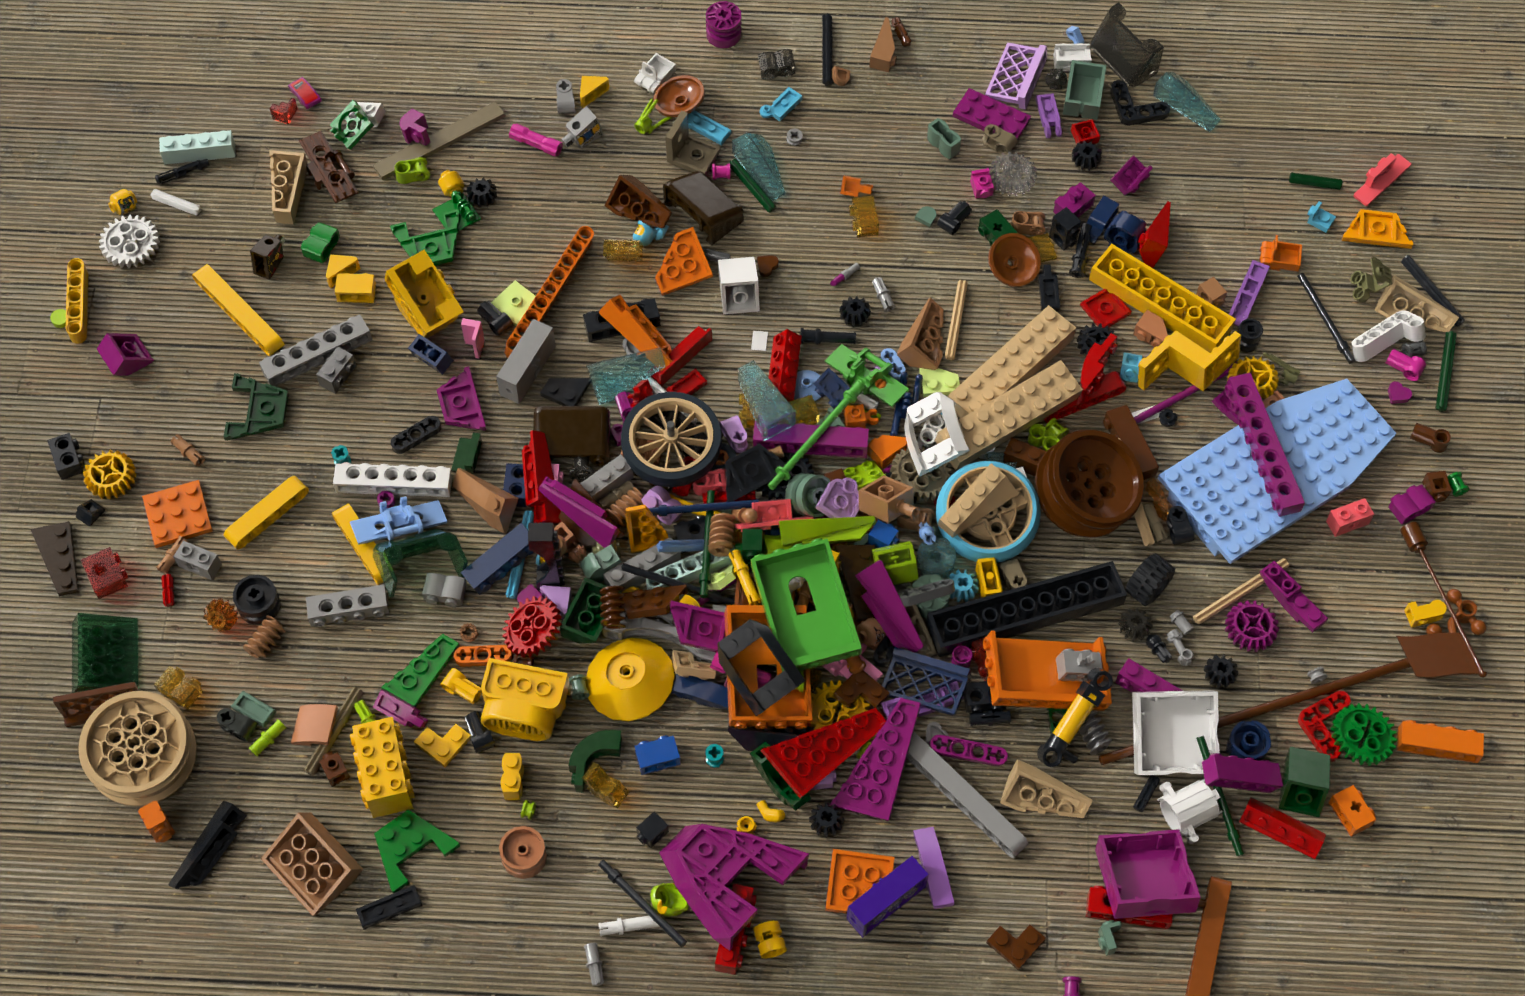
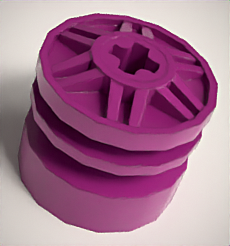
M719 1L712 4L705 13L707 40L718 48L735 46L742 36V17L739 7L727 1Z

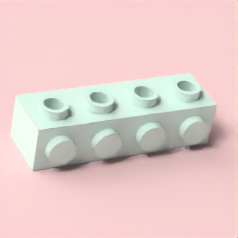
M231 130L159 138L160 154L164 165L236 157L235 141Z

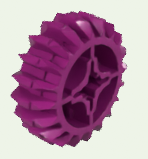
M1247 600L1244 604L1240 602L1237 604V607L1233 606L1231 611L1228 612L1227 619L1225 620V632L1229 633L1228 639H1234L1233 645L1238 643L1240 644V649L1247 647V652H1249L1253 648L1257 652L1259 648L1265 650L1267 646H1271L1273 641L1276 640L1279 622L1275 619V613H1270V607L1264 608V602L1257 605L1256 600L1252 604ZM1237 620L1240 622V625L1243 628L1242 631L1239 629L1237 625ZM1261 621L1264 622L1267 632L1263 630L1264 627L1261 625Z

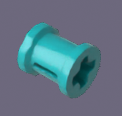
M339 445L332 449L331 454L335 465L344 462L351 463L347 447Z
M718 744L709 745L705 752L706 763L711 768H718L724 761L723 748Z

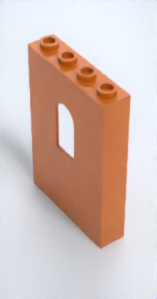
M763 605L726 606L724 612L725 637L750 619L769 627ZM794 605L797 615L806 613V605ZM762 637L729 659L752 693L758 690L757 665H776L777 675L782 672L780 663ZM810 669L803 670L806 680L804 681L803 692L792 690L758 716L753 713L727 676L729 726H735L736 729H745L747 726H755L756 729H765L767 726H775L776 729H784L787 726L804 729L810 726L813 720Z

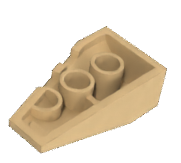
M1395 275L1392 278L1393 284L1384 289L1374 309L1386 318L1399 311H1409L1421 317L1426 328L1442 332H1449L1459 318Z
M1017 759L1008 776L1000 803L1022 812L1029 810L1038 811L1040 814L1048 812L1057 813L1059 816L1084 818L1092 803V799L1037 767Z

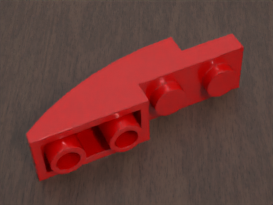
M1110 333L1102 345L1094 342L1085 358L1080 378V386L1083 389L1080 394L1081 401H1084L1087 396L1090 397L1092 395L1095 385L1097 383L1100 384L1105 376L1103 371L1108 361V356L1110 354L1113 355L1118 347L1116 344L1117 336Z

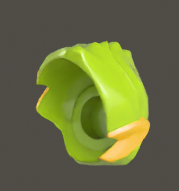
M674 883L656 885L651 890V903L659 914L670 917L680 915L688 910V903Z

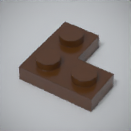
M862 670L859 673L852 674L834 691L833 697L849 708L861 696L874 708H877L889 696L890 692Z
M1030 924L1017 939L1003 927L999 926L986 943L1019 971L1045 941L1046 937Z

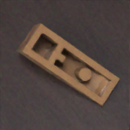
M885 17L870 55L869 67L890 72L891 67H894L896 64L897 56H895V46L889 18Z

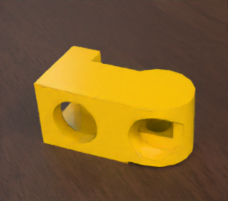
M1433 600L1430 604L1417 606L1416 602L1408 603L1404 612L1412 628L1440 621L1447 608L1441 600Z

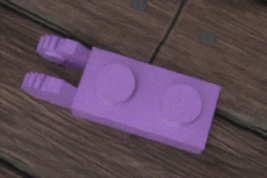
M1054 93L1036 95V103L1046 138H1051L1050 126H1055L1057 137H1061V120Z

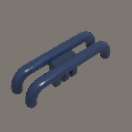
M902 372L900 383L907 387L908 373ZM917 374L915 377L913 396L907 392L896 403L890 436H898L901 418L906 419L907 408L919 402L923 381L921 374Z

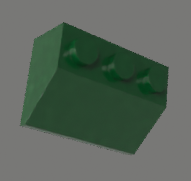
M586 577L584 578L560 626L561 637L579 644L597 642L604 628L601 625L603 618L600 616L603 612L600 606L604 604L600 602V598L603 596L600 594V590L608 586Z

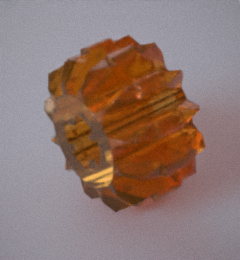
M222 598L212 600L203 611L205 613L203 619L207 620L206 625H211L212 630L218 629L220 633L224 630H230L238 620V612L234 610L235 605L231 606L229 600L224 602Z

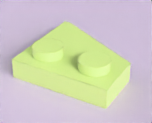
M919 368V373L923 376V397H928L935 392L949 395L960 385L958 374L940 368L936 370Z
M732 563L719 573L716 571L711 574V583L708 586V590H721L736 579Z

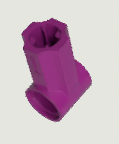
M626 391L620 392L615 396L623 423L633 408L630 406L633 403V399L627 398L631 393Z

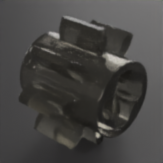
M1050 69L1051 73L1046 74V84L1050 86V89H1062V85H1065L1067 82L1066 73L1063 72V69Z

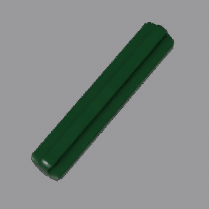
M1293 172L1289 175V182L1340 190L1343 183L1341 179Z

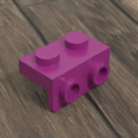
M1133 155L1110 181L1124 195L1130 192L1134 193L1139 189V183L1141 181L1144 182L1150 176L1149 172L1153 167L1150 165L1145 168Z

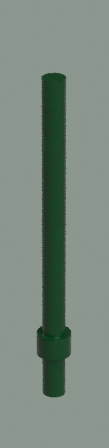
M709 490L707 492V503H714L715 491ZM706 511L702 573L699 575L701 598L708 597V586L711 583V574H709L711 553L708 551L710 520L714 516V511Z
M1197 737L1203 760L1209 758L1210 752L1205 737ZM1213 786V789H1216L1220 796L1217 801L1220 810L1223 811L1222 816L1228 833H1226L1228 840L1232 842L1236 856L1243 855L1244 851L1239 840L1241 836L1239 830L1235 828L1222 787Z

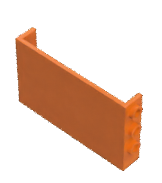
M991 631L983 640V648L986 650L985 666L988 668L987 684L990 687L992 705L1068 709L1078 695L1076 691L1083 681H1063L1058 679L1056 657L1065 649L1100 652L1102 669L1107 672L1109 671V665L1106 663V646L1104 645L1103 637H1099L1094 643L996 638L995 631ZM1103 675L1097 680V684L1103 681ZM1111 687L1106 691H1100L1105 694V697L1099 706L1095 705L1092 710L1105 711L1112 704Z

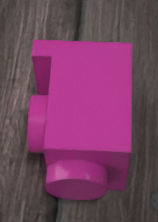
M989 168L972 171L970 183L975 199L993 196L994 186Z

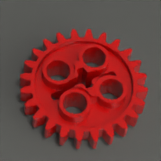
M533 596L532 600L526 598L525 604L519 602V608L513 607L514 613L508 614L511 617L510 620L504 621L508 626L502 629L506 632L502 637L506 639L504 643L508 646L507 648L514 654L520 655L523 658L527 655L531 658L533 653L538 656L540 649L545 652L546 645L551 647L550 641L556 640L554 634L560 633L557 627L562 625L558 621L562 616L558 614L560 610L557 608V605L547 597L544 599L542 596H539V598Z

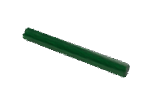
M1453 331L1446 332L1435 406L1439 412L1446 411L1448 405L1457 334Z

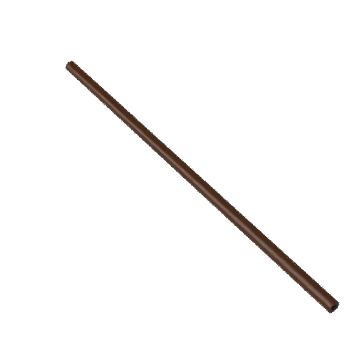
M1407 658L1228 714L1219 717L1217 729L1411 666ZM1134 745L1099 755L1100 764L1105 765L1133 756Z

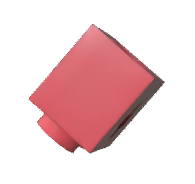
M1364 498L1331 510L1326 522L1333 535L1337 537L1369 525L1374 512Z

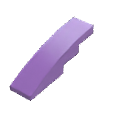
M1252 260L1229 315L1236 318L1235 326L1239 327L1243 320L1248 319L1270 266Z
M934 827L913 830L921 865L929 874L926 886L933 908L953 906L954 899Z

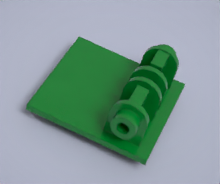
M457 190L452 192L451 200L432 209L444 228H446L443 213L457 209L460 212L458 231L481 220V217L466 196Z

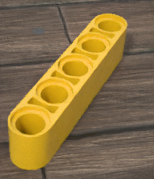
M74 258L67 265L66 331L73 343L80 344L87 338L88 271L82 259Z
M296 476L289 477L225 530L223 536L237 550L242 549L308 494L309 488Z
M348 503L332 512L331 514L375 583L381 585L395 576L393 569L374 541L358 545L350 521L359 518Z

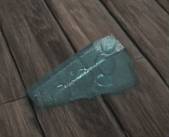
M1166 72L1156 82L1153 96L1162 102H1166L1171 108L1202 128L1211 132L1221 119L1192 85L1174 72Z
M745 133L732 140L733 155L769 198L774 201L785 195L772 148L762 135Z
M661 348L603 360L586 365L597 402L600 405L614 401L615 396L620 392H627L633 389L640 381L649 378L665 367Z

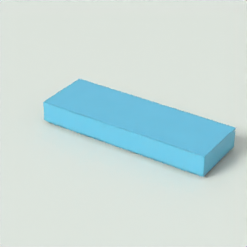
M695 110L688 114V127L721 146L731 134V129Z

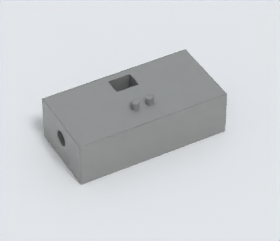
M535 319L532 320L496 376L500 396L520 404L556 347L553 327Z

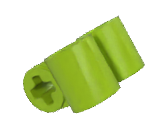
M1052 418L1045 427L1041 424L1032 425L1027 441L1028 444L1037 448L1042 446V450L1047 451L1050 449L1048 446L1052 447L1057 444L1059 440L1068 434L1069 429L1061 426L1056 418Z

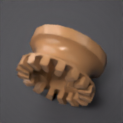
M467 623L461 626L460 637L463 641L472 642L477 638L478 632L474 624ZM467 629H470L471 632L474 631V633H471V637L463 635Z

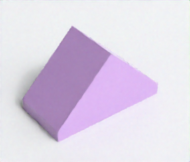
M542 585L540 587L542 597L544 599L547 597L557 605V608L560 610L558 614L562 616L561 619L563 620L571 605V588Z

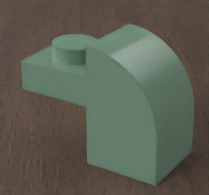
M609 545L596 554L593 552L588 554L582 560L580 567L586 578L601 583L604 581L603 574L622 563L614 547Z

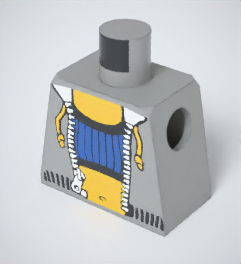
M586 106L566 124L569 134L561 140L567 148L574 142L579 148H583L604 134L597 117Z

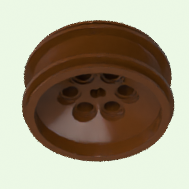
M1086 429L1069 433L1044 453L1036 470L1035 490L1042 510L1058 528L1075 536L1096 538L1111 533L1136 513L1143 496L1144 480L1137 458L1125 443L1109 433Z

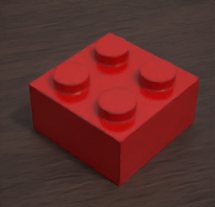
M1093 119L1072 124L1071 133L1076 144H1082L1084 140L1086 143L1091 141L1093 144L1099 143L1100 134Z

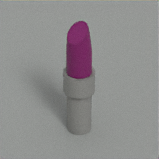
M855 263L848 269L840 272L830 282V285L835 286L848 279L850 275L860 269L859 264Z

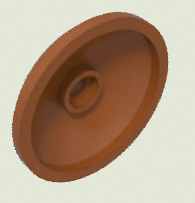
M689 75L676 76L668 79L657 88L653 102L655 99L658 100L655 108L660 114L667 117H678L681 110L689 114L699 107L704 99L705 89L702 82L696 77Z
M1018 233L1004 234L994 241L989 250L988 260L990 269L994 276L1005 285L1011 287L1027 285L1039 273L1041 265L1039 251L1035 244L1024 235Z

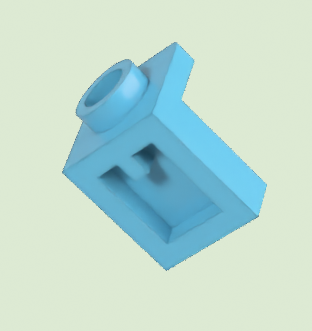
M1319 201L1316 206L1312 205L1308 211L1309 219L1307 223L1326 233L1335 221L1336 216L1321 209L1322 202Z
M1124 352L1120 371L1122 380L1138 382V365L1142 360V355Z

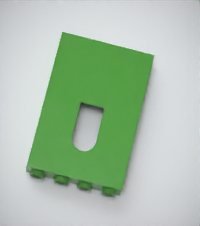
M818 538L805 545L802 543L796 544L786 550L777 549L767 555L758 554L751 559V568L769 628L799 671L861 655L862 647L828 538ZM802 577L808 582L816 611L801 615L796 614L789 590V582L793 578Z

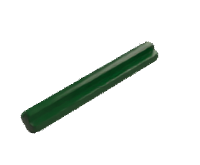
M737 159L730 161L732 171L769 213L776 209L774 202Z

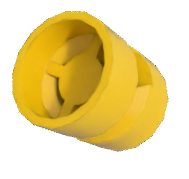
M779 921L763 922L753 928L756 941L760 942L758 949L761 958L777 957L787 951L784 938L780 937L782 930Z

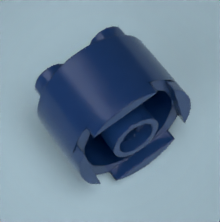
M1121 211L1120 214L1113 218L1106 229L1104 239H1107L1109 242L1108 246L1113 244L1127 253H1134L1140 245L1138 243L1140 235L1146 232V222L1129 214L1127 211Z
M1258 721L1239 722L1235 725L1227 740L1226 752L1229 756H1238V758L1264 760L1271 747L1269 730Z

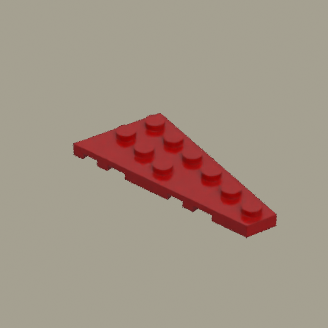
M873 708L848 719L840 720L834 724L763 748L761 752L797 796L801 798L877 734L886 720L876 708Z

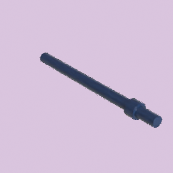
M759 500L680 506L658 505V507L648 509L653 515L663 517L667 516V514L752 508L751 503L759 502Z

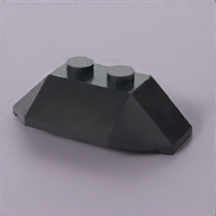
M728 725V732L746 751H754L764 742L773 746L810 732V727L797 729L795 726H787L784 729H776L775 726H767L765 729H756L755 726H747L745 729H736L735 726Z

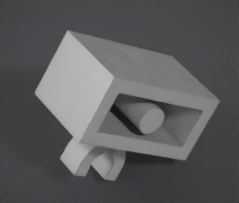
M1065 649L1056 657L1059 680L1088 682V674L1092 669H1102L1100 652Z

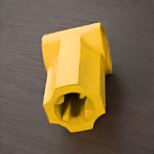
M452 668L440 683V686L452 695L457 694L471 704L477 702L482 694L479 686L466 679L465 675L455 668Z

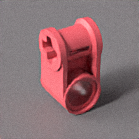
M725 469L709 471L701 479L693 482L694 493L702 496V493H706L709 490L717 492L726 491Z

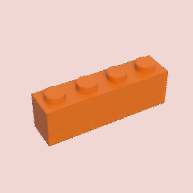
M1413 720L1402 721L1398 727L1397 751L1478 763L1484 753V733H1478L1476 730H1458L1452 726L1439 727L1433 723L1419 724Z

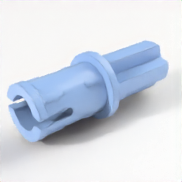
M921 522L919 524V536L924 540L925 544L932 545V540L936 541L934 529L927 522L924 524Z

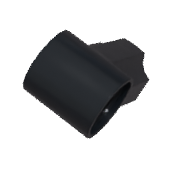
M960 201L949 213L945 212L939 218L937 226L950 235H954L959 230L961 223L972 213V209L967 202Z
M484 301L477 309L478 314L489 324L490 329L497 336H500L513 326L511 318L505 312L501 313L490 301Z
M473 711L465 716L476 753L495 747L490 730L481 723V711Z

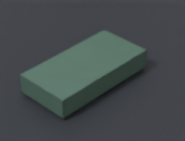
M242 691L231 705L233 710L241 715L250 717L263 728L267 726L276 714L275 709L245 691Z

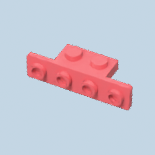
M1391 153L1386 158L1383 157L1375 168L1372 167L1367 172L1365 184L1354 193L1353 197L1363 205L1368 206L1411 166V163L1400 154L1395 156Z
M791 499L752 502V509L758 513L757 521L751 524L738 523L735 524V528L741 529V532H743V529L755 527L768 530L773 525H778V528H780L779 521L814 519V517L792 518Z

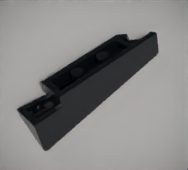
M223 801L168 885L174 889L190 885H200L238 833L234 829L247 815L234 804Z

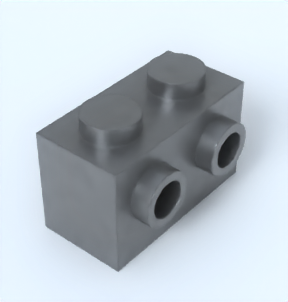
M337 347L316 374L319 385L336 394L356 367L353 354Z

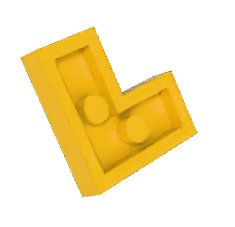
M457 724L443 738L426 727L416 738L414 744L443 767H446L469 742L471 735Z

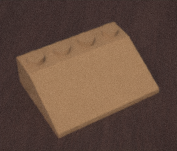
M311 812L297 813L261 858L312 916H316L350 886L363 870L358 862Z

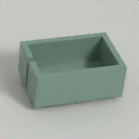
M1072 60L1063 115L1078 117L1081 114L1082 118L1098 119L1107 65Z

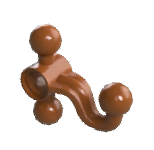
M1458 589L1449 590L1446 597L1449 603L1455 604L1458 607L1455 613L1458 621L1463 624L1470 623L1471 631L1475 635L1485 633V622L1477 620L1475 617L1477 612L1476 604L1470 600L1462 601V594ZM1466 609L1470 614H1465L1462 610ZM1451 616L1447 622L1449 633H1457L1455 622ZM1435 623L1430 624L1426 628V633H1442L1441 626Z

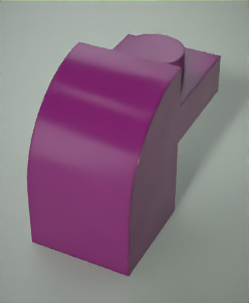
M412 108L402 116L399 122L404 140L408 144L414 140L427 146L431 141L427 132L428 125L425 115Z

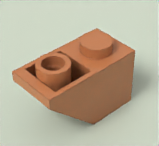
M1146 310L1138 321L1133 333L1139 340L1147 342L1153 348L1163 343L1166 336H1168L1163 318L1149 310Z

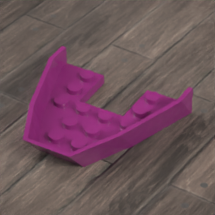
M706 824L685 826L659 852L678 891L712 938L729 951L733 948V939L753 919L758 909L731 891L727 886L749 863H752L781 885H784L800 867L804 870L807 868L809 853L749 833Z

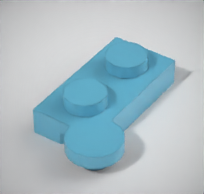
M788 87L773 102L772 106L763 105L760 108V115L763 118L774 117L781 121L802 101V95Z

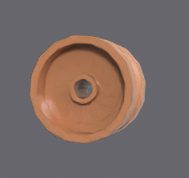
M527 826L514 827L506 832L501 839L499 845L500 857L504 868L509 874L516 878L526 879L537 875L544 868L547 853L544 839L538 831Z

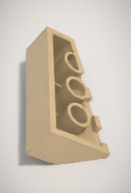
M269 150L272 211L276 223L294 225L307 173L306 166L308 163L305 153Z
M991 463L939 519L938 526L953 538L979 519L984 518L996 508L1004 505L1011 498L1019 495V493L1007 476Z

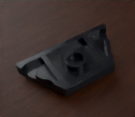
M761 444L725 462L727 502L735 501L771 482L777 475L775 469L779 466L784 467L786 463L774 453L769 452Z

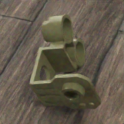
M1376 257L1370 259L1372 275L1361 271H1355L1351 275V283L1358 286L1354 289L1352 296L1359 302H1366L1370 297L1369 292L1376 293L1393 284L1391 269L1383 265L1381 260ZM1378 281H1380L1381 283H1385L1383 285H1379Z

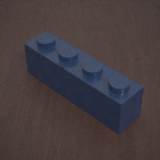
M520 523L461 572L479 595L487 592L492 584L497 580L503 579L508 571L519 566L525 557L534 553L529 550L528 530Z

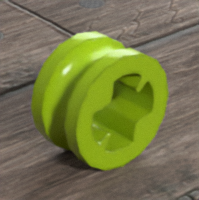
M529 800L524 801L521 818L526 816L529 820H532L536 809V802L529 803Z

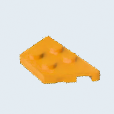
M1360 209L1356 218L1342 236V241L1407 249H1412L1413 241H1409L1406 235L1407 231L1404 225L1401 224L1397 213Z

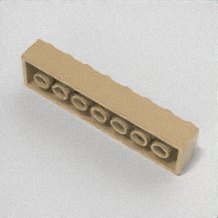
M1048 305L948 395V398L956 403L957 416L960 419L1014 388L1019 383L1033 377L1074 339L1076 327Z
M1062 360L1056 362L959 419L965 442L970 451L949 462L955 470L962 468L1011 437L1016 436L1075 401L1083 389ZM947 427L937 433L934 440L937 444L950 438Z

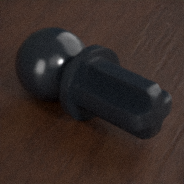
M1151 634L1147 637L1146 645L1152 649V653L1157 655L1162 663H1169L1172 655L1166 649L1167 646L1162 642L1161 637L1157 634Z

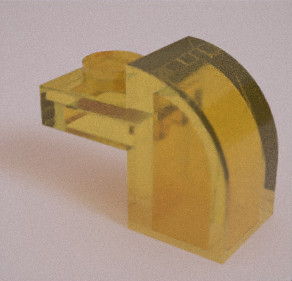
M593 763L582 777L583 781L588 785L587 789L595 797L615 808H618L630 793L620 780L609 777L597 763Z

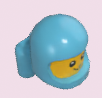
M639 220L637 223L638 227L633 233L632 238L638 245L648 246L654 238L655 240L662 239L669 226L666 225L665 228L655 226L652 228Z

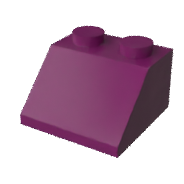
M106 333L97 347L99 354L111 373L116 376H129L154 361L137 334Z

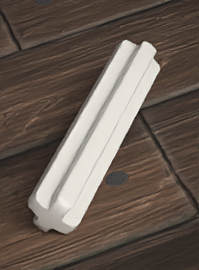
M154 189L151 193L153 200L190 214L198 215L201 211L199 205L160 190Z

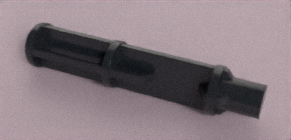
M208 159L196 160L195 162L155 175V180L158 185L186 176L187 172L196 169L201 171L210 164Z

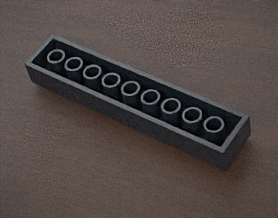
M1111 561L929 612L926 624L939 657L952 654L953 650L960 645L967 646L969 649L983 645L984 638L991 631H995L996 638H1009L1124 605L1127 593L1115 564Z

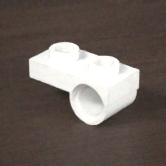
M357 102L374 124L373 127H378L385 114L383 105L381 103ZM351 112V113L349 114V116H350L351 118H356V117H357V116L354 114L355 112Z

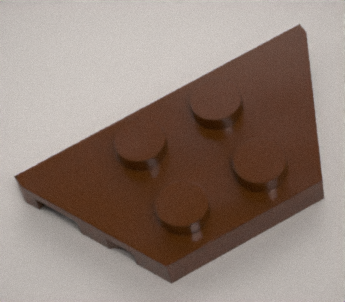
M575 479L570 489L602 508L583 485ZM561 511L559 519L584 547L596 544V540ZM608 515L605 520L616 526L620 531L616 538L623 537L625 533Z
M687 585L664 588L655 587L648 590L638 589L633 592L624 593L625 597L619 598V600L625 601V604L621 605L620 608L625 609L624 614L628 619L668 614L671 611L670 602H679V596L688 593Z

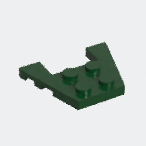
M234 373L232 390L251 393L246 422H226L224 431L225 441L284 427L289 397L288 391L267 383L262 384L250 377L248 379L242 377L241 374Z

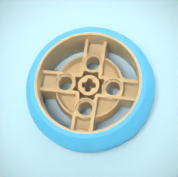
M979 461L960 468L945 482L937 499L936 519L938 524L939 519L950 508L951 499L957 489L964 484L967 490L991 463L1007 476L1018 491L1019 495L1007 501L1011 507L1004 508L1000 506L992 511L991 515L988 514L984 518L979 519L953 538L939 527L946 543L956 553L974 562H977L978 559L994 557L996 562L999 563L1015 557L1032 542L1039 527L1040 503L1033 485L1020 471L1001 462ZM1026 508L1027 518L1025 526L1020 535L1012 540L1009 532L1016 522L1017 511ZM998 526L1000 527L1001 532L995 533L992 531L991 527ZM968 532L978 539L990 540L993 547H981L970 543L961 534Z

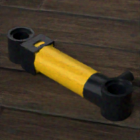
M1094 668L1088 674L1089 684L1085 681L1082 682L1076 691L1078 695L1046 743L1041 745L1037 751L1038 759L1046 766H1058L1061 763L1062 757L1073 764L1077 762L1078 757L1066 750V748L1094 706L1098 707L1105 697V694L1100 691H1106L1112 686L1113 678L1109 672L1101 668ZM1103 675V681L1097 684V678ZM1053 751L1052 758L1046 760L1047 753Z

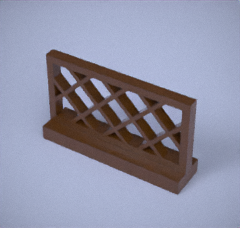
M135 682L55 696L53 697V703L64 717L65 726L71 727L85 724L90 715L101 704L112 697L126 692L140 691Z

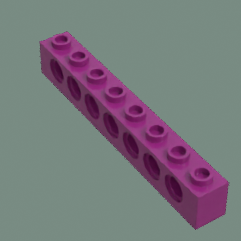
M1251 373L1229 377L1225 385V393L1231 399L1232 410L1238 416L1239 427L1243 428L1245 442L1247 445H1250L1252 459L1257 462L1258 473L1264 479L1265 490L1271 496L1273 509L1277 511L1279 517L1301 512L1305 504Z

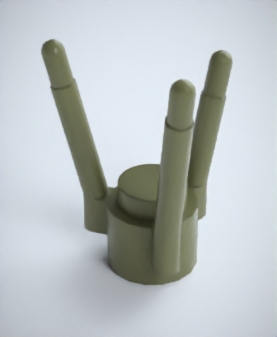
M1263 353L1265 357L1284 368L1281 374L1284 379L1279 378V383L1288 386L1289 382L1293 384L1296 382L1300 370L1288 365L1273 354Z

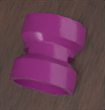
M957 646L953 650L951 663L969 668L972 659L971 650L967 646Z

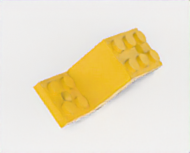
M1174 331L1171 335L1166 336L1163 343L1156 346L1149 356L1139 362L1138 387L1145 390L1169 368L1204 391L1239 358L1241 334L1235 331L1230 336L1228 335L1219 347H1215L1209 353L1178 331Z

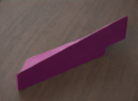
M546 477L540 485L539 491L601 546L606 548L612 545L620 531L616 526L605 520L608 516L605 510L557 480H551Z
M879 560L855 575L867 590L861 597L892 644L897 648L905 647L908 651L914 653L923 648V643L883 562Z

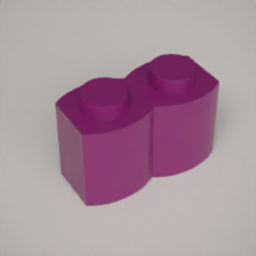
M1413 485L1406 490V493L1394 495L1390 499L1391 503L1388 508L1403 525L1431 510L1436 501L1423 485Z

